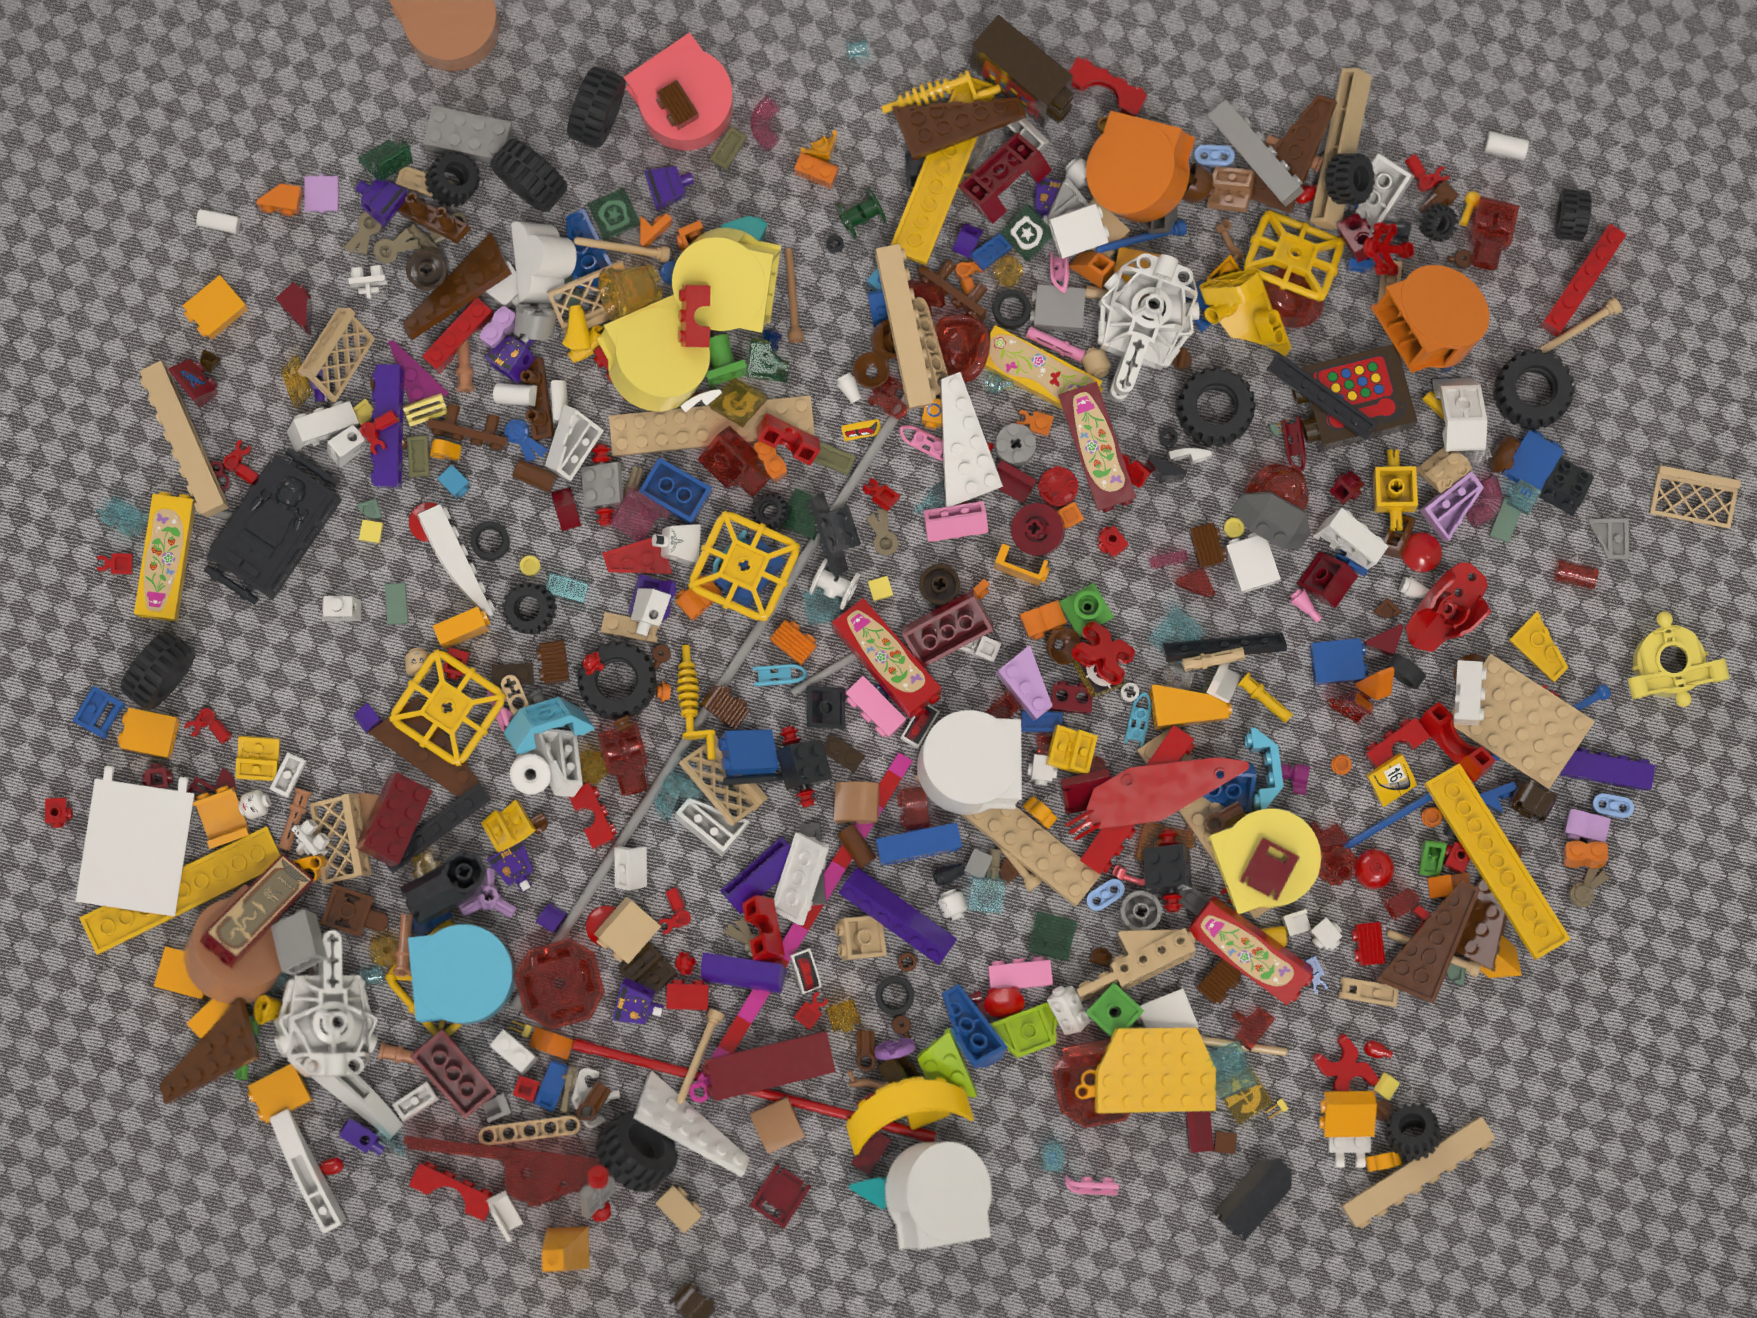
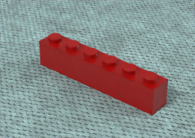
M1611 223L1608 225L1540 325L1541 328L1558 337L1626 237V233Z

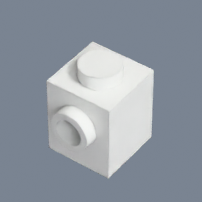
M1034 754L1033 763H1029L1028 775L1031 776V781H1035V785L1047 786V783L1052 782V778L1056 779L1057 768L1045 765L1047 756Z
M1327 917L1309 931L1314 938L1312 942L1319 950L1323 948L1324 951L1328 948L1331 951L1341 943L1339 939L1343 937L1340 934L1342 932L1341 928L1335 922L1331 923Z

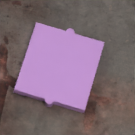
M322 174L319 176H305V212L323 213L324 211H338V176H323Z

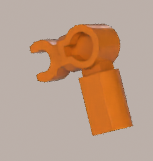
M960 262L954 270L955 277L961 280L960 285L965 295H969L975 287L973 278L970 275H973L974 272L983 273L987 270L982 271L975 262Z

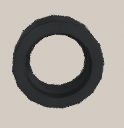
M1017 289L1002 291L993 303L995 321L1006 329L1020 328L1030 317V300L1023 292ZM1016 298L1021 301L1024 312L1019 319L1009 321L1001 315L1000 306L1005 299Z
M485 521L478 524L473 529L470 537L473 551L478 557L486 561H496L502 558L510 546V537L506 529L500 523L494 521ZM487 529L496 530L502 537L501 547L493 553L484 552L478 544L480 534Z
M1397 654L1392 656L1385 667L1387 669L1393 666L1395 670L1394 678L1412 689H1418L1426 678V674L1417 665Z
M887 977L877 986L875 993L876 1003L886 1014L892 1016L901 1015L912 1006L914 989L910 982L903 977ZM890 984H900L907 992L906 1002L899 1008L889 1007L883 1000V991Z

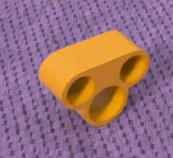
M434 439L431 442L430 457L459 461L462 446L446 440Z
M1031 796L1022 806L1046 829H1049L1058 819L1044 803L1037 800L1034 796Z
M318 854L316 856L311 855L298 858L292 862L296 865L299 863L301 869L306 873L308 869H312L315 873L314 883L321 877L320 868L325 866L326 858L322 854ZM316 858L320 861V865L316 863Z
M1088 1070L1082 1074L1081 1085L1075 1089L1077 1098L1087 1099L1095 1097V1083L1087 1085L1084 1081L1086 1074L1091 1073L1095 1076V1071ZM1080 1088L1086 1090L1084 1096L1079 1095L1078 1091Z
M1394 1152L1365 1157L1368 1172L1402 1165L1401 1157H1399L1398 1153L1395 1154Z

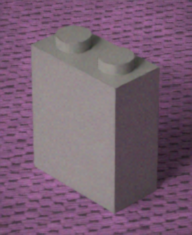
M1037 284V289L1032 291V302L1035 303V310H1031L1030 322H1034L1033 327L1036 329L1081 333L1083 329L1086 289L1067 287L1066 292L1063 293L1055 286Z
M301 909L296 911L294 915L282 918L278 923L271 926L282 972L294 976L328 959L315 913Z

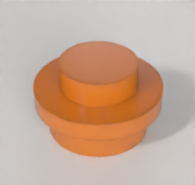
M661 681L660 685L656 686V698H659L660 702L669 700L671 694L670 684Z
M1340 754L1332 759L1331 768L1336 774L1345 775L1351 770L1352 762L1348 756Z
M1428 807L1422 812L1421 819L1425 826L1433 828L1441 823L1442 814L1439 809Z

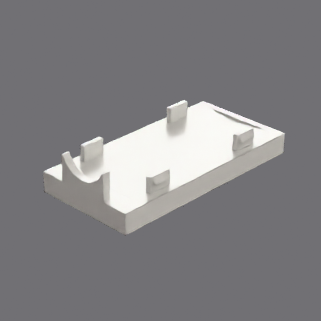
M795 833L774 897L777 914L798 925H804L807 913L811 910L813 904L812 898L821 871L826 864L825 859L829 850V844L822 843L814 837H808L802 833Z

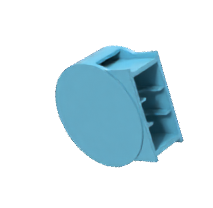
M463 924L444 928L434 935L408 938L416 1021L424 1023L446 1020L463 1025L477 1024L495 1016L509 1001L515 985V965L504 943L489 931L478 926Z

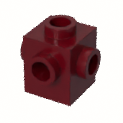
M1350 470L1346 475L1341 473L1334 480L1336 484L1329 492L1344 505L1350 499L1355 501L1362 494L1360 489L1365 484L1357 474Z
M162 763L151 764L150 769H146L145 774H142L144 786L165 789L170 787V783H173L172 770L169 771L168 767H163ZM157 774L162 775L163 779L161 782L156 781L155 776Z

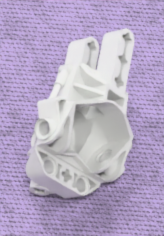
M1147 253L1141 254L1121 266L1118 272L1114 273L1104 284V287L1109 291L1098 303L1101 309L1097 342L1101 345L1100 349L1120 356L1108 393L1109 398L1114 402H1122L1133 389L1142 364L1161 370L1163 367H1169L1180 352L1179 349L1193 334V320H1199V304L1196 302L1198 292L1193 273L1187 267L1178 265V260L1169 255L1162 254L1156 257ZM1141 260L1147 261L1149 268H1142L1139 262ZM1122 274L1132 277L1128 283L1121 278ZM1178 275H1186L1187 282L1179 281ZM1146 294H1149V296H1146L1142 300L1140 307H1138V302L1140 298ZM1185 296L1191 298L1192 301L1186 302ZM1155 301L1158 304V309H1151L1148 302ZM1164 302H1165L1166 311H1165L1164 315L1162 316L1161 314H1162V312H1163ZM1144 315L1147 318L1154 319V321L1144 319L1142 316ZM1178 339H1181L1176 346H1174L1176 341Z
M331 930L322 934L328 959L318 963L319 967H317V964L310 967L309 976H294L286 982L280 1014L274 1020V1025L280 1035L275 1038V1044L279 1053L283 1057H288V1061L295 1069L307 1077L354 1076L361 1073L369 1062L370 1054L373 1052L378 1037L372 1035L378 1018L372 1015L368 1003L369 998L365 989V981L360 976H342V939L337 931ZM334 1017L340 1020L339 1028L334 1027L332 1024ZM320 1018L322 1019V1027L328 1035L324 1034L321 1030ZM347 1027L345 1033L341 1035L340 1033L343 1032L344 1029ZM296 1050L298 1054H292V1051ZM296 1059H304L301 1063L295 1061ZM309 1061L315 1064L314 1072H310L307 1069ZM350 1061H353L356 1064V1070L354 1072L351 1071L348 1067Z

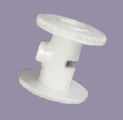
M825 558L813 579L809 594L813 595L819 586L825 590L823 594L834 599L835 596L842 597L840 609H844L855 591L860 574L857 572L852 581L841 576L837 580L833 573L826 570L829 560Z
M533 749L527 753H520L510 769L511 782L518 791L524 794L540 793L550 782V766L545 759L536 755ZM528 769H534L536 774H531Z

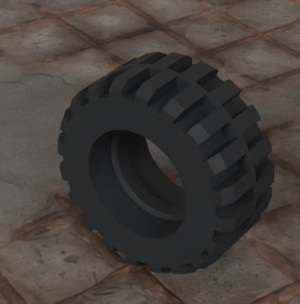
M598 66L592 67L587 72L576 95L568 119L567 135L570 139L593 148L603 146L611 132L623 101L626 88V80L623 76Z
M509 139L490 161V167L497 177L521 199L541 212L550 211L567 191V182L558 171L541 155L517 139Z
M1529 349L1521 354L1517 353L1501 368L1494 383L1495 390L1493 393L1494 398H1497L1495 403L1497 408H1501L1503 411L1501 415L1504 418H1510L1511 424H1520V428L1523 429L1531 427L1532 430H1538L1540 427L1546 428L1555 423L1568 410L1573 401L1572 395L1575 393V387L1572 386L1574 378L1568 373L1570 371L1568 365L1565 367L1562 365L1561 362L1563 360L1560 357L1557 359L1552 357L1553 353L1549 351L1542 353V349H1535L1534 352H1531ZM1534 372L1548 380L1552 388V397L1546 405L1533 407L1527 405L1519 398L1516 391V382L1522 374Z
M1208 367L1204 368L1200 373L1197 371L1185 382L1177 399L1176 414L1180 420V427L1185 429V434L1188 437L1192 436L1194 438V442L1198 444L1200 442L1205 443L1206 447H1211V445L1223 447L1224 444L1230 445L1236 439H1240L1249 428L1256 408V403H1254L1255 396L1253 391L1249 389V383L1247 381L1244 382L1242 380L1243 376L1239 373L1235 375L1228 368L1221 370V367H1215L1214 369ZM1220 390L1231 397L1235 405L1233 417L1227 423L1215 425L1201 418L1197 411V401L1205 391Z
M163 631V633L158 634L136 656V659L124 674L120 684L122 693L144 710L156 708L176 689L177 685L180 684L183 677L189 671L195 659L194 648L172 631Z
M615 640L609 641L607 644H599L598 648L589 651L588 654L596 651L599 652L600 662L604 664V667L613 662H622L629 665L634 670L637 678L636 687L628 697L620 700L610 699L599 689L598 677L601 671L596 670L592 675H586V670L581 662L582 666L578 671V687L582 699L591 711L604 719L617 721L628 715L631 719L632 716L641 714L644 708L647 709L651 699L655 696V688L657 686L656 672L648 655L634 644H628L626 641L616 642Z
M623 1111L616 1115L599 1133L596 1141L597 1158H600V1165L607 1169L608 1176L615 1179L614 1182L618 1185H623V1188L627 1190L633 1189V1192H650L655 1190L675 1170L678 1159V1152L675 1149L676 1144L671 1138L634 1119L635 1111Z

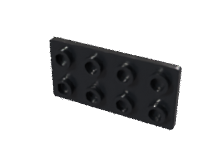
M821 492L809 499L808 506L816 520L815 529L821 535V547L823 552L827 554L829 571L833 572L834 577L849 569L843 550L859 546L861 542L849 505L830 511L825 494Z

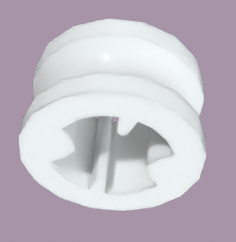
M1134 683L1123 685L1120 692L1122 699L1127 702L1134 701L1139 696L1138 686ZM1129 687H1132L1135 696L1127 697V693L1124 692L1125 688L1128 690Z

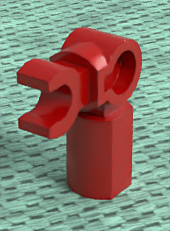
M1417 154L1404 161L1410 172L1415 175L1414 179L1417 178V188L1421 192L1426 193L1431 188L1437 186L1438 183H1443L1450 178L1449 175L1446 177L1440 176V172L1445 169L1444 166L1439 167L1434 174L1430 173L1427 175L1426 169Z
M393 409L374 419L375 422L373 423L366 422L362 424L360 428L361 434L366 438L367 442L371 443L370 450L374 455L378 454L376 450L378 444L384 450L387 449L386 443L379 439L378 430L383 431L399 422V418Z
M239 440L235 445V451L224 457L223 464L228 472H236L235 475L252 486L256 483L260 474L244 463L240 464L243 460L242 457L247 456L251 452V446L241 450L240 446L243 444V441Z
M209 708L202 709L199 715L195 717V721H189L184 725L185 729L191 726L195 727V731L191 734L192 737L198 736L201 728L209 725V730L221 744L226 743L232 738L231 733L220 720H216V712Z
M678 887L665 892L672 911H676L677 914L672 915V918L669 920L661 919L658 921L659 925L662 923L668 924V929L662 932L663 935L669 934L674 927L678 929L689 925L691 922V915L684 910L685 903Z

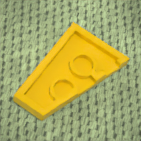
M1537 611L1512 636L1509 642L1554 683L1568 669V666L1558 647L1555 646L1547 627L1543 624L1541 616Z

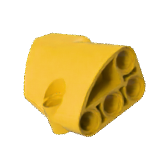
M1253 269L1230 273L1206 281L1199 286L1205 304L1209 305L1204 315L1210 323L1217 324L1220 322L1231 338L1255 342L1271 348L1283 356H1287L1292 347L1279 312L1271 306L1259 270Z

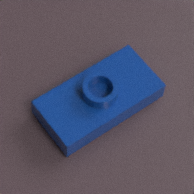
M998 233L971 253L970 257L984 271L1010 252L1013 247L1001 233Z
M882 289L867 292L873 328L888 319Z
M1021 711V732L1053 733L1056 725L1062 726L1063 712H1045L1033 721L1026 711Z

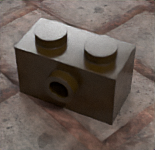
M908 1055L889 1059L877 1067L884 1080L889 1084L908 1078L921 1077Z

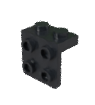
M1560 457L1537 497L1573 516L1583 502L1594 476Z

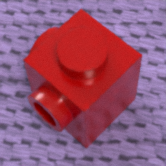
M1115 525L1111 528L1107 526L1098 533L1100 536L1097 539V547L1103 554L1107 553L1111 560L1129 546Z
M45 798V823L51 825V828H64V824H70V819L73 818V808L70 807V800L67 798Z
M1460 841L1459 843L1454 842L1452 846H1447L1444 855L1446 858L1442 866L1459 874L1465 872L1470 857Z

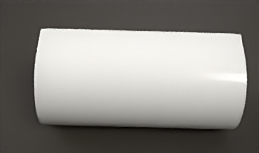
M1489 131L1484 152L1524 161L1529 140Z
M200 209L198 210L196 223L197 226L238 234L241 220L236 216Z
M552 380L550 382L553 424H558L563 406H568L566 381Z
M497 383L493 390V398L498 404L535 406L537 386Z
M287 752L270 786V790L289 799L307 761Z
M427 1081L392 1105L402 1121L406 1122L439 1100V1097Z

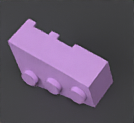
M1470 471L1442 494L1436 495L1421 507L1419 511L1443 542L1450 541L1454 531L1461 524L1463 517L1484 487L1473 472Z
M1030 645L995 673L1033 721L1053 706Z

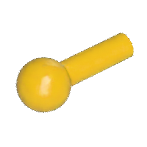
M1471 191L1465 196L1466 207L1459 222L1462 226H1467L1473 208L1480 204L1481 197L1475 191Z

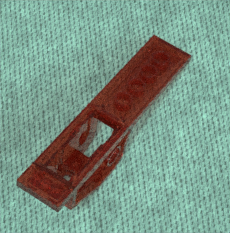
M404 1136L403 1144L408 1145L407 1149L501 1160L505 1166L504 1183L508 1193L517 1200L528 1201L527 1206L541 1207L542 1203L558 1200L561 1196L573 1192L580 1193L581 1189L588 1184V1170L593 1166L600 1165L599 1158ZM526 1168L532 1170V1177L528 1180L523 1176ZM561 1182L567 1183L565 1187L559 1186Z

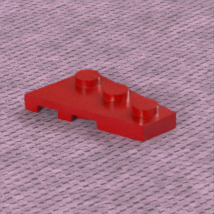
M652 538L602 553L608 572L673 574L669 560L661 556V547L652 545Z

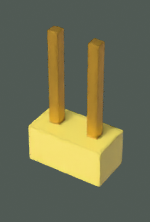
M512 1020L513 1023H516L525 1028L523 1032L510 1026L509 1028L522 1033V1036L529 1038L533 1027L528 1024H526L525 1026Z
M1282 1098L1277 1101L1278 1104L1265 1112L1267 1113L1276 1106H1280L1281 1110L1270 1116L1269 1119L1279 1112H1285L1289 1109Z

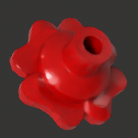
M597 651L587 654L585 659H583L582 663L586 670V675H592L594 671H602L604 669V664L600 662L599 652Z
M679 952V956L676 957L675 967L681 975H691L694 965H696V959L690 957L689 952Z

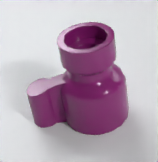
M1281 763L1283 780L1291 779L1293 793L1306 795L1310 766L1295 764L1293 767H1290L1289 764Z

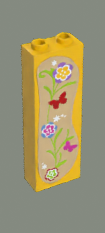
M994 325L975 362L976 365L1062 410L1058 394L1096 381L1101 393L1104 389L1101 387L1102 381L996 325Z

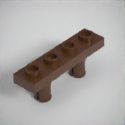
M414 192L409 193L408 197H405V202L398 208L400 215L457 244L470 230L468 224L448 215L444 207L436 209L420 201Z
M946 260L937 272H932L923 264L919 267L917 272L921 283L935 288V292L939 296L949 298L951 304L956 308H963L971 319L975 321L978 319L981 322L986 319V310L978 305L979 300L988 291L987 287L982 283L978 282L970 294L965 295L946 282V279L956 268L951 261Z
M538 357L534 358L528 370H524L520 374V378L525 382V385L537 386L535 406H528L529 410L526 413V419L531 422L533 440L535 441L553 438L555 435L544 358Z
M453 404L448 406L445 421L428 420L427 428L433 435L443 436V434L450 435V438L453 440L462 441L466 439L470 440V443L473 445L482 446V444L490 445L491 449L497 451L508 449V438L496 435L500 419L497 415L488 414L484 431L458 426L456 423L460 407Z

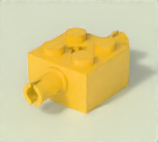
M1393 449L1387 450L1388 467H1375L1372 474L1374 513H1390L1391 531H1395L1396 523L1397 531L1403 530L1402 513L1415 512L1418 507L1416 466L1400 467V450L1395 449L1394 453Z

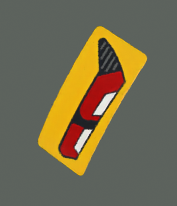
M879 419L841 427L845 442L876 436L881 430Z

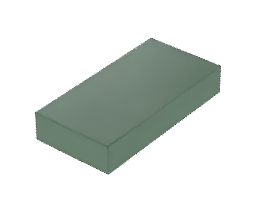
M1504 498L1489 536L1508 544L1524 505Z
M406 583L385 584L387 625L408 624Z

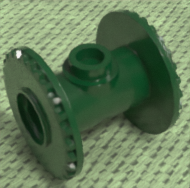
M869 187L865 188L868 199L845 211L840 203L835 205L839 218L852 239L857 238L854 227L865 225L875 216L878 217L882 224L886 223L883 209Z

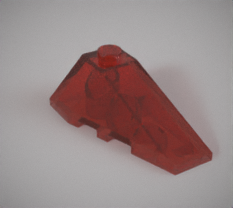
M1356 691L1329 698L1324 705L1360 725L1371 715L1374 701L1370 700L1371 697L1361 691L1359 693Z

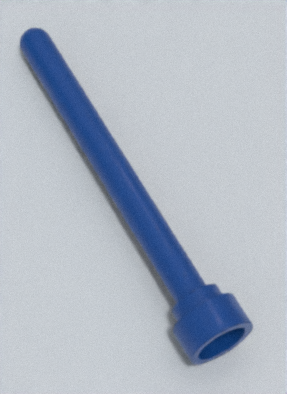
M1183 219L1177 220L1170 233L1150 234L1147 232L1097 246L1095 250L1097 253H1103L1168 235L1184 236L1187 234V226Z

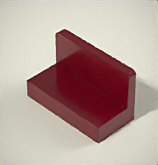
M1001 460L997 466V472L1003 487L998 488V490L1022 504L1025 503L1037 480Z
M1185 1111L1189 1153L1213 1151L1214 1144L1210 1111Z

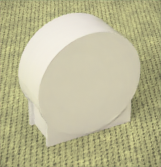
M964 710L949 714L938 721L925 739L917 760L918 778L927 796L939 807L962 815L978 814L989 809L1015 810L1018 800H1022L1021 720L997 719L984 712Z
M926 1142L907 1148L896 1158L887 1176L885 1195L888 1211L896 1224L899 1249L920 1250L991 1237L988 1211L991 1203L990 1177L983 1161L973 1150L956 1142Z

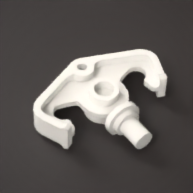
M588 1068L580 1070L572 1096V1102L576 1110L593 1088L587 1087L585 1077L590 1075L593 1079L598 1078L600 1075L599 1071ZM619 1090L612 1091L605 1104H608L612 1099H620ZM591 1107L583 1109V1117H589ZM598 1116L592 1122H583L586 1127L595 1128L606 1122L603 1116Z

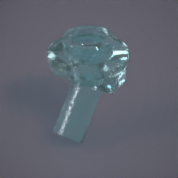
M994 373L986 379L985 388L989 393L997 394L1001 390L1014 389L1013 381H1002L1001 376Z

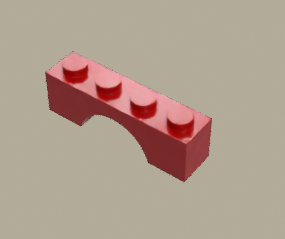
M1076 58L1069 71L1073 75L1071 87L1081 92L1092 86L1106 87L1114 93L1117 99V112L1134 117L1138 116L1148 96L1142 88L1128 85L1125 79L1121 77L1115 78L1110 75L1108 70L1093 66V63L1086 58Z
M477 297L423 354L424 361L440 374L452 362L455 354L464 342L474 333L480 331L493 318V311Z
M1439 701L1424 713L1419 722L1456 765L1460 763L1467 776L1474 783L1490 770L1496 760L1483 746H1471L1460 738L1454 728V716Z
M426 1161L425 1164L419 1163L409 1184L410 1187L427 1195H430L440 1187H451L462 1195L465 1202V1213L486 1222L491 1211L487 1200L492 1198L493 1192L484 1188L479 1191L473 1188L474 1183L465 1179L460 1182L455 1179L456 1175L445 1170L444 1173L436 1170L437 1166Z

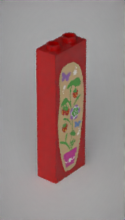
M864 598L832 622V630L909 719L913 716L918 717L925 711L927 705L930 703L933 705L941 698L942 688Z
M1214 895L1188 928L1187 933L1191 931L1196 940L1287 1006L1291 1001L1295 1002L1301 994L1300 989L1304 985L1307 987L1314 978L1312 976L1313 967Z

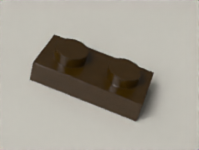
M533 663L492 665L493 684L501 686L502 679L507 675L516 676L521 685L534 684ZM508 678L505 686L515 685L516 681H511Z
M832 733L824 743L826 755L852 773L856 772L865 758V755Z

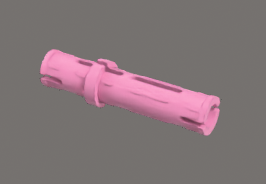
M1033 326L1029 328L1026 335L1027 339H1031L1059 352L1060 356H1068L1079 363L1082 362L1086 352L1071 345L1069 341L1064 342Z

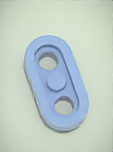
M1201 145L1197 147L1194 153L1195 162L1206 167H1228L1233 163L1235 157L1232 148L1222 145ZM1206 154L1207 159H1202L1200 155ZM1226 155L1227 160H1222L1220 156Z
M1602 793L1595 796L1592 800L1593 810L1600 815L1623 819L1629 817L1634 811L1633 802L1626 797ZM1599 801H1603L1605 803L1604 808H1601L1599 806ZM1620 805L1625 806V812L1619 810Z
M1111 879L1089 893L1086 899L1087 906L1093 911H1101L1122 897L1125 890L1123 883L1118 879ZM1110 887H1117V893H1111ZM1098 897L1100 899V904L1095 905L1093 903V898Z

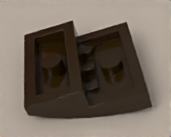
M649 941L629 964L625 962L618 968L624 977L654 990L655 995L678 975Z

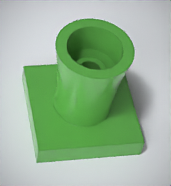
M728 334L710 338V361L714 370L707 371L706 373L709 387L748 375L745 360L734 362Z
M1094 582L1059 602L1064 615L1080 638L1083 636L1082 631L1086 623L1094 621L1102 626L1114 619ZM1084 605L1090 606L1091 610L1086 611Z
M1113 982L1085 1013L1112 1037L1115 1028H1129L1144 1010ZM1112 1008L1116 1009L1117 1014L1114 1017L1109 1014V1011Z

